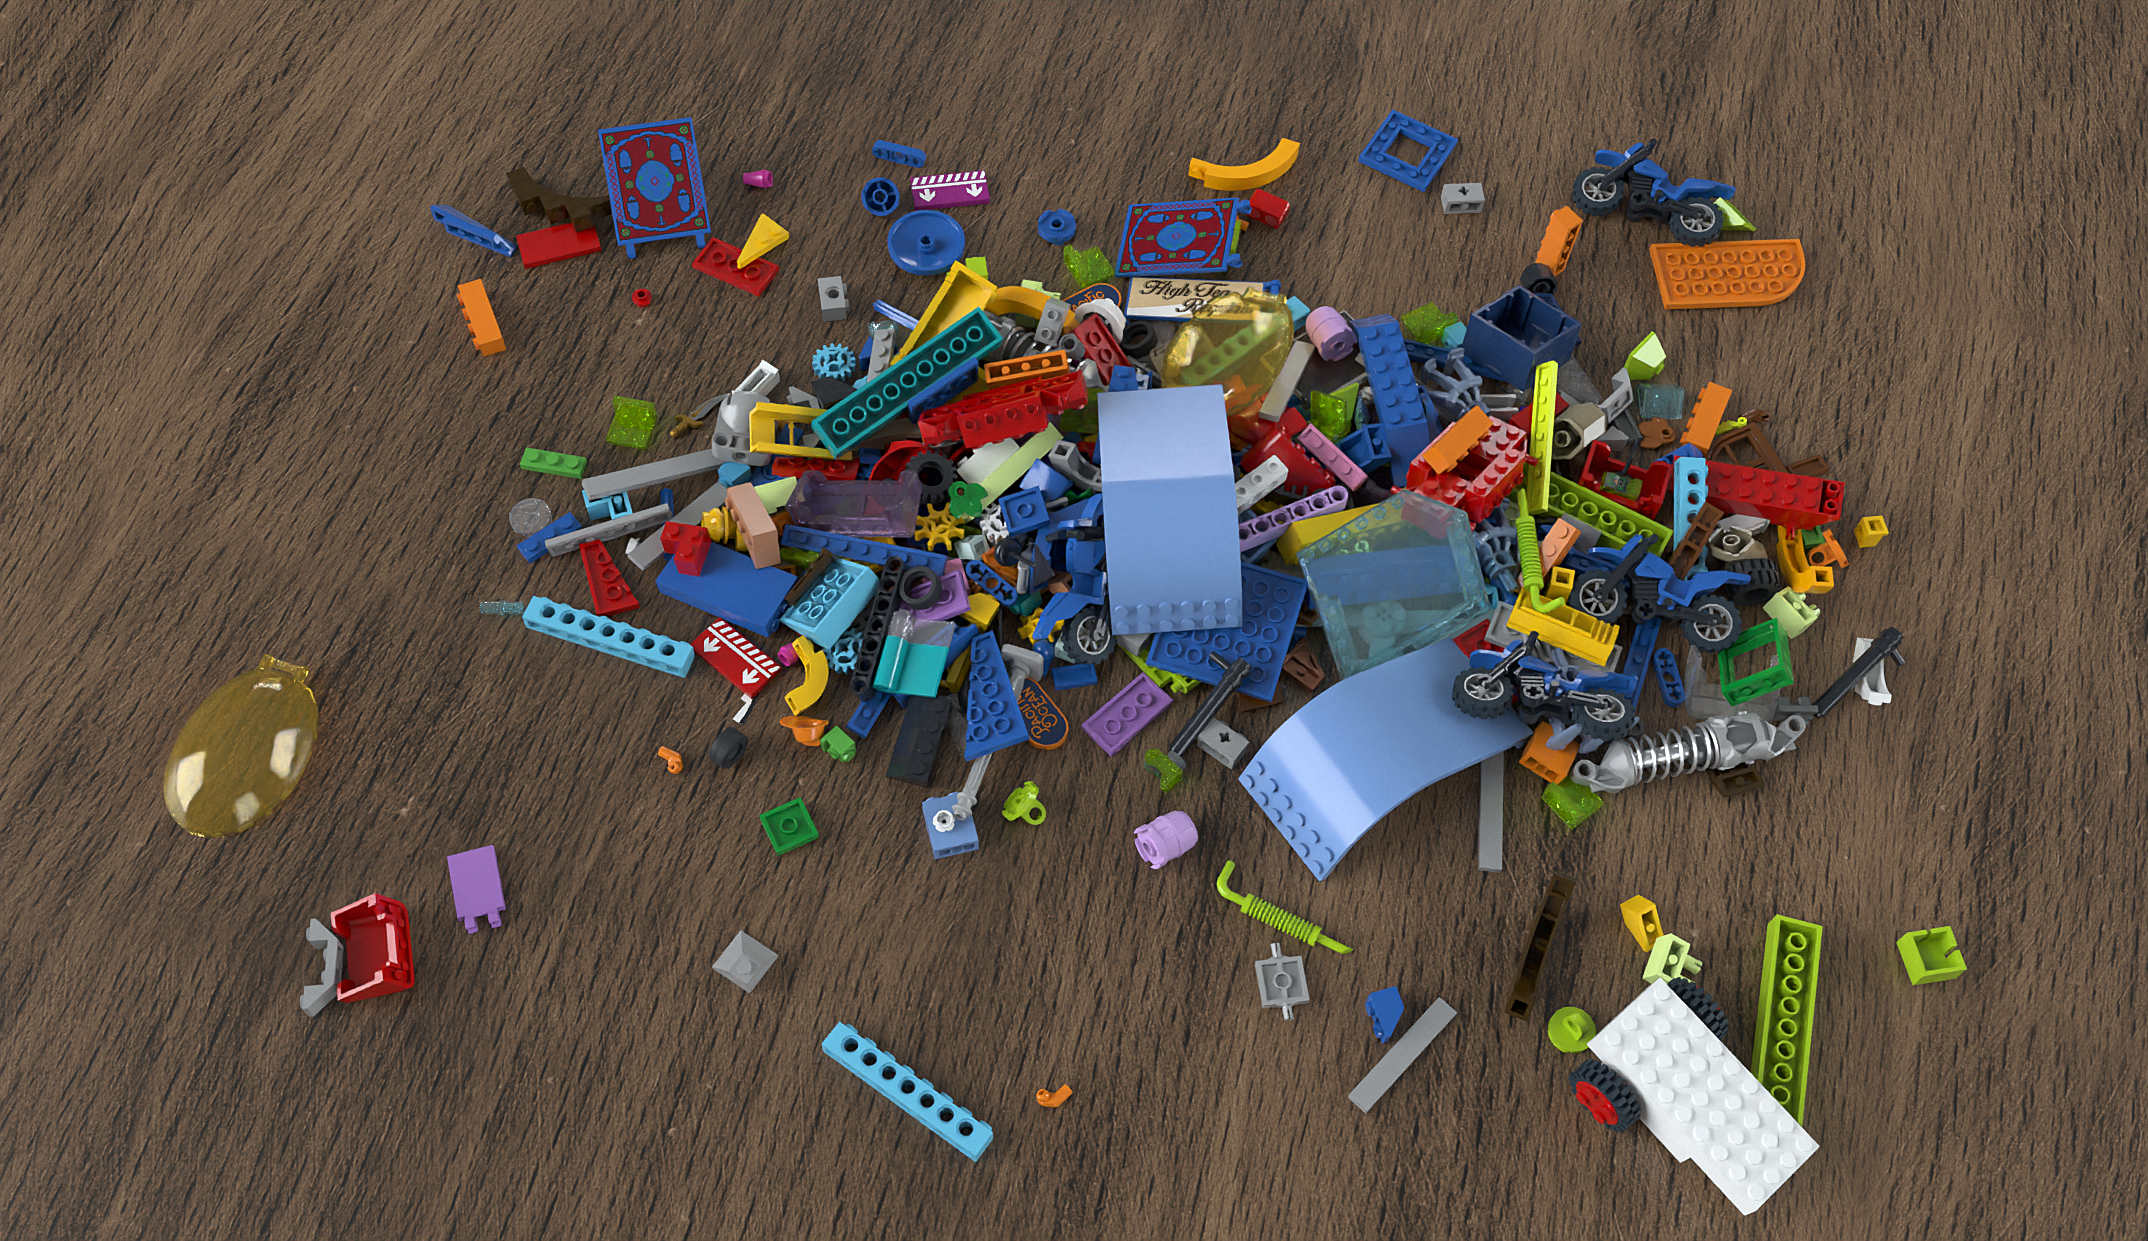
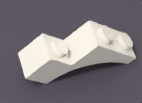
M1857 637L1853 663L1871 646L1870 643L1874 639ZM1884 658L1855 686V692L1861 695L1862 699L1868 700V703L1873 705H1882V702L1890 703L1892 695L1889 693L1884 679Z

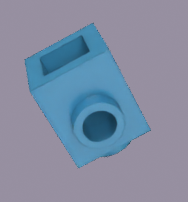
M729 461L723 463L718 469V481L726 488L745 484L752 476L751 469L747 464Z

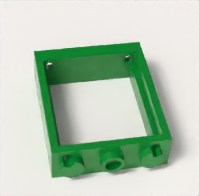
M1777 617L1742 631L1735 643L1727 649L1718 652L1721 692L1732 707L1794 683L1787 631ZM1776 640L1779 665L1735 681L1733 657Z

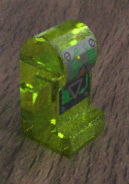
M1612 472L1603 473L1599 489L1635 501L1639 496L1643 481L1636 478L1632 480Z
M1152 748L1146 751L1144 755V768L1147 772L1155 774L1161 780L1160 788L1167 793L1182 780L1183 771L1160 750Z

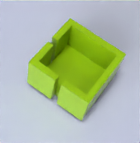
M1950 926L1933 928L1928 932L1927 930L1908 932L1896 942L1912 985L1956 979L1967 970L1960 950H1955L1947 958L1945 957L1957 946Z

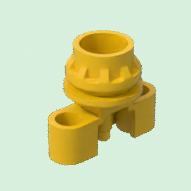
M723 507L722 512H720L719 508H714L709 512H702L701 527H707L711 540L714 543H719L720 539H722V543L727 544L728 539H735L736 552H749L736 521L734 522L731 512H728L727 507Z

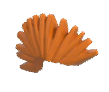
M1018 564L1011 567L1002 566L995 572L1012 587L1016 586L1015 582H1017L1019 574ZM991 578L986 582V586L990 589L998 585V580L995 578ZM971 579L968 580L969 586L973 585L970 589L971 592L974 591V594H978L983 591L982 594H988ZM1001 588L1000 592L1003 593L1004 595L1008 596V594L1005 593V592L1003 591V589Z

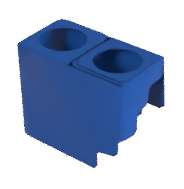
M1037 458L1019 487L1027 490L1039 486L1045 503L1047 498L1054 501L1057 497H1063L1070 490L1074 482Z

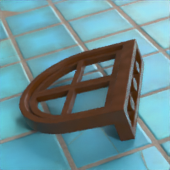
M1755 422L1719 437L1709 447L1705 456V460L1715 462L1717 455L1724 449L1734 465L1756 468L1764 464L1767 470L1788 473ZM1747 438L1759 458L1741 465L1729 445Z

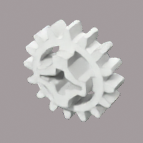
M991 503L992 508L986 507L985 514L981 515L980 527L982 534L987 535L988 541L994 538L995 544H997L1001 539L1010 537L1000 503L999 505Z

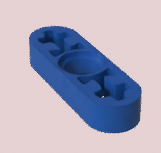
M877 140L872 148V153L877 158L916 168L922 167L926 160V154L919 149L883 140Z
M972 560L967 564L966 573L968 577L988 594L994 596L1000 604L1005 607H1012L1018 602V594L1015 588L983 562ZM973 567H979L980 572L985 575L983 579L978 573L973 574ZM991 578L998 580V585L993 589L986 586V582ZM1001 588L1007 594L1012 592L1013 599L1005 600L1004 595L1000 592Z
M1658 649L1652 658V664L1661 694L1667 706L1677 708L1681 706L1686 695L1674 655L1668 649ZM1664 674H1670V675H1672L1673 678H1674V681H1673V682H1667V681L1663 678V675H1664ZM1672 692L1675 697H1678L1677 700L1674 697H1670Z

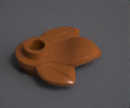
M1653 417L1652 422H1642L1637 425L1640 433L1645 436L1640 447L1657 449L1661 445L1668 446L1672 444L1676 439V431L1669 427L1667 421L1663 418Z

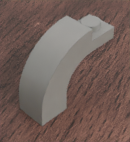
M1057 440L1049 454L1054 468L1073 481V485L1084 491L1091 488L1095 495L1099 491L1102 492L1101 468L1087 462L1079 453L1076 444Z

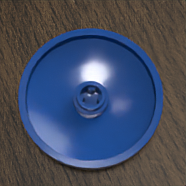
M919 210L904 215L893 224L888 234V251L894 263L901 269L916 275H936L949 270L955 261H960L965 249V236L959 223L949 215L934 210Z

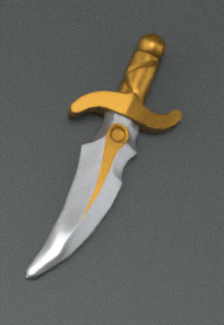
M730 393L719 395L704 402L695 411L690 412L689 416L684 414L676 415L675 420L682 422L670 432V435L675 438L688 427L700 428L704 426L702 421L696 420L704 417L711 408Z

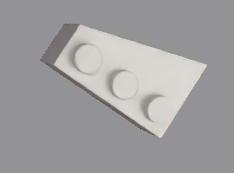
M1011 437L1004 439L1005 441L999 444L986 443L982 448L973 449L972 451L975 454L969 459L965 456L957 463L959 467L957 472L967 484H979L1020 447Z

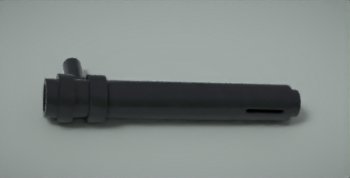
M1890 626L1888 629H1884L1880 633L1881 636L1875 638L1870 643L1871 646L1812 704L1818 706V713H1814L1816 718L1825 717L1883 658H1887L1890 655L1897 666L1905 664V660L1896 649L1902 643L1901 640L1904 636L1896 628Z
M1215 651L1211 652L1209 658L1225 670L1221 675L1222 679L1169 744L1168 752L1174 751L1182 757L1232 693L1241 687L1243 679L1249 677L1253 667L1241 657L1233 660L1230 664Z

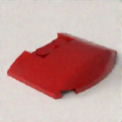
M1254 386L1225 403L1228 430L1237 438L1251 445H1254L1276 423L1258 417L1259 411L1268 395L1266 387ZM1286 406L1277 422L1280 426L1283 424L1290 430V436L1308 427L1307 422L1295 407L1289 408Z

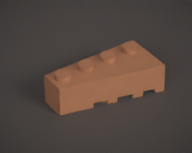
M751 482L726 488L727 497L724 498L728 510H731L734 522L736 521L756 570L781 563L777 529Z

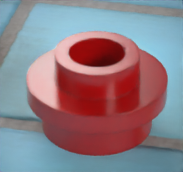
M638 289L632 294V300L638 307L644 308L651 303L652 295L647 289Z

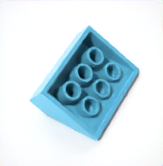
M836 557L837 561L832 562L827 568L826 574L819 577L796 606H790L779 619L783 624L804 635L807 639L828 649L836 644L841 634L850 627L856 616L864 610L866 604L876 595L880 582L879 578L869 567Z

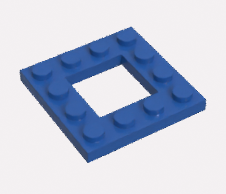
M1392 109L1360 154L1358 162L1425 192L1457 145L1458 139ZM1399 134L1430 147V150L1418 167L1386 153Z

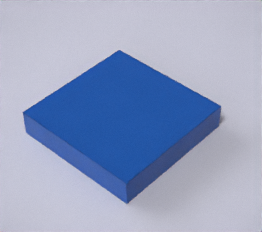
M1039 486L998 499L1010 537L1051 524Z

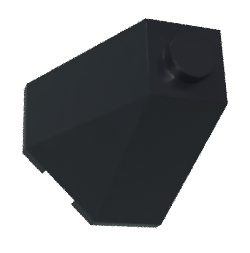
M830 376L811 381L813 395L817 398L820 409L829 410L858 390Z

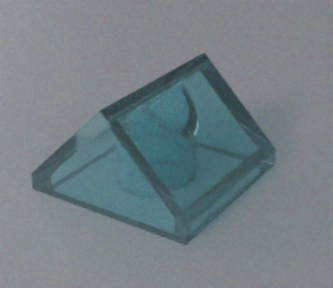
M1637 384L1641 417L1681 419L1685 394L1684 388L1677 384Z

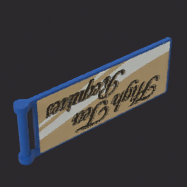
M1131 277L1124 317L1137 320L1263 325L1273 329L1277 326L1276 311L1281 282L1279 280L1251 282ZM1265 289L1271 291L1268 317L1262 318Z

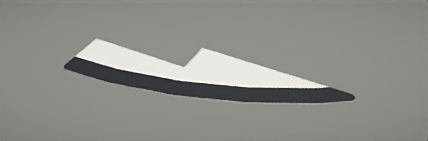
M759 693L753 699L749 698L746 694L741 697L746 704L733 720L743 725L754 708Z

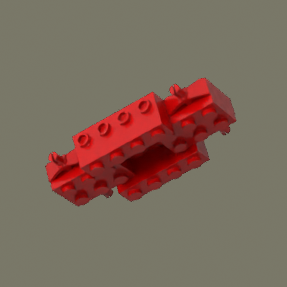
M1078 370L1049 379L1039 376L965 395L962 401H957L956 403L925 409L918 420L925 445L937 446L942 444L944 440L951 439V441H957L963 438L966 448L979 449L986 443L999 444L1004 442L1006 438L1018 439L1024 437L1025 433L1033 432V434L1044 432L1049 424L1048 414L1059 415L1064 413L1066 409L1078 410L1084 408L1085 404H1088V390L1083 371Z
M1490 416L1489 419L1494 423L1488 429L1490 433L1481 441L1477 439L1479 444L1471 451L1467 449L1469 454L1461 461L1456 460L1458 464L1451 471L1444 470L1438 474L1422 455L1455 424V422H1452L1410 463L1406 474V489L1404 490L1396 485L1392 486L1390 493L1401 497L1400 518L1440 538L1445 537L1457 528L1460 529V527L1473 532L1476 523L1465 519V517L1477 523H1480L1485 517L1488 518L1494 507H1498L1506 495L1509 496L1516 485L1521 484L1524 478L1522 473L1524 463H1528L1533 467L1537 465L1539 459L1526 453L1527 439L1525 438L1527 432Z

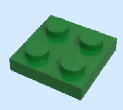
M801 797L759 815L777 856L819 838V834Z

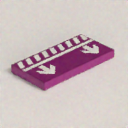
M985 170L910 178L915 211L990 203Z

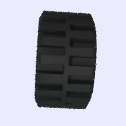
M926 450V454H923L922 451L917 453V458L912 456L910 462L906 464L903 481L905 493L907 496L910 495L909 500L912 502L916 500L918 506L921 507L924 504L926 505L925 508H928V504L934 505V508L939 507V503L942 505L946 504L947 499H950L949 488L954 482H957L956 466L953 467L954 462L951 459L947 460L948 456L945 454L939 455V451L931 453V450ZM931 472L937 474L942 482L936 486H926L920 482L918 477L923 473Z
M1753 558L1738 562L1726 569L1727 572L1747 574L1751 577L1750 582L1746 585L1725 584L1728 600L1735 605L1750 606L1761 604L1771 600L1776 593L1782 590L1778 569L1773 560Z

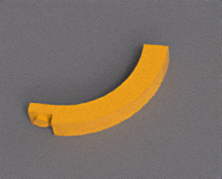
M1282 138L1277 148L1266 158L1244 166H1220L1192 158L1188 176L1204 180V187L1217 190L1241 191L1261 187L1278 179L1292 166L1298 156L1300 143Z
M1007 286L996 290V293H998L996 299L992 304L988 303L984 310L996 316L1005 313H1020L1040 321L1046 301L1051 297L1033 289ZM1070 309L1061 332L1062 336L1069 334L1068 332L1081 324L1074 318L1076 314Z
M1777 525L1779 542L1776 544L1777 556L1787 585L1796 593L1824 594L1834 587L1832 567L1809 566L1804 553L1801 529L1795 530L1794 540H1790V537L1787 540L1785 539L1787 528Z

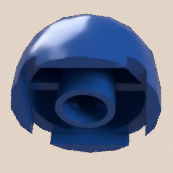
M884 177L873 178L866 183L862 190V203L865 209L872 214L886 216L894 212L898 207L900 191L897 185L890 179Z

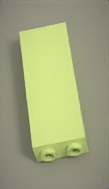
M1049 422L1048 428H1045L1044 432L1033 434L1013 455L979 483L988 493L985 498L980 500L982 511L1030 469L1037 458L1041 459L1049 452L1057 440L1064 438L1051 422ZM964 513L962 515L963 520H965L963 524L973 520L975 517Z

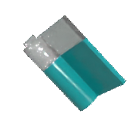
M905 609L893 612L873 682V688L887 693L936 698L956 624L954 622L916 619L911 615L910 611Z

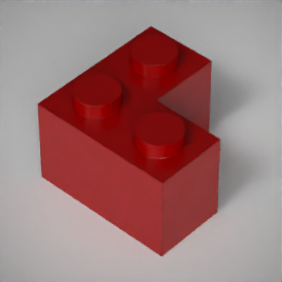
M666 521L660 537L665 553L675 554L674 562L679 574L699 577L712 543L707 527Z

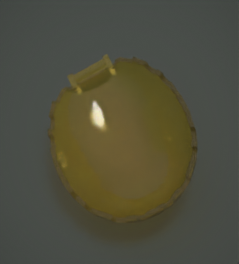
M1248 286L1243 295H1240L1238 292H1232L1224 296L1218 294L1206 301L1207 305L1200 311L1196 309L1192 313L1193 317L1187 323L1184 322L1169 343L1163 357V369L1160 372L1162 389L1222 385L1226 418L1236 416L1253 406L1272 386L1280 374L1291 349L1294 324L1291 311L1287 304H1285V294L1275 295L1258 291L1254 287Z
M265 654L256 669L242 673L222 684L205 698L190 716L173 746L167 760L163 778V795L166 808L174 821L183 829L203 837H224V834L233 831L239 833L254 826L253 822L266 814L268 816L272 813V808L280 800L284 801L293 790L312 754L311 747L313 740H316L317 737L316 723L319 720L318 708L312 691L303 684L309 670L307 666H296L275 659L273 655ZM274 667L292 673L294 675L293 677H291L289 675H286L276 670H272L270 668Z

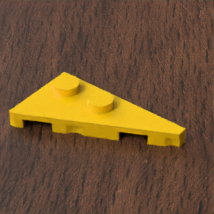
M761 214L737 260L738 267L741 269L789 239V232L765 214Z

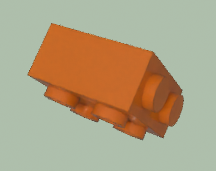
M1543 721L1533 731L1534 734L1529 739L1519 763L1557 786L1567 776L1580 744L1572 740L1563 750L1555 751L1549 749L1545 744L1552 735L1554 736L1552 726Z

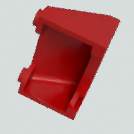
M374 893L331 913L332 931L346 939L349 979L338 982L336 990L338 1001L351 1003L402 992L413 987L415 979L407 909L402 902Z

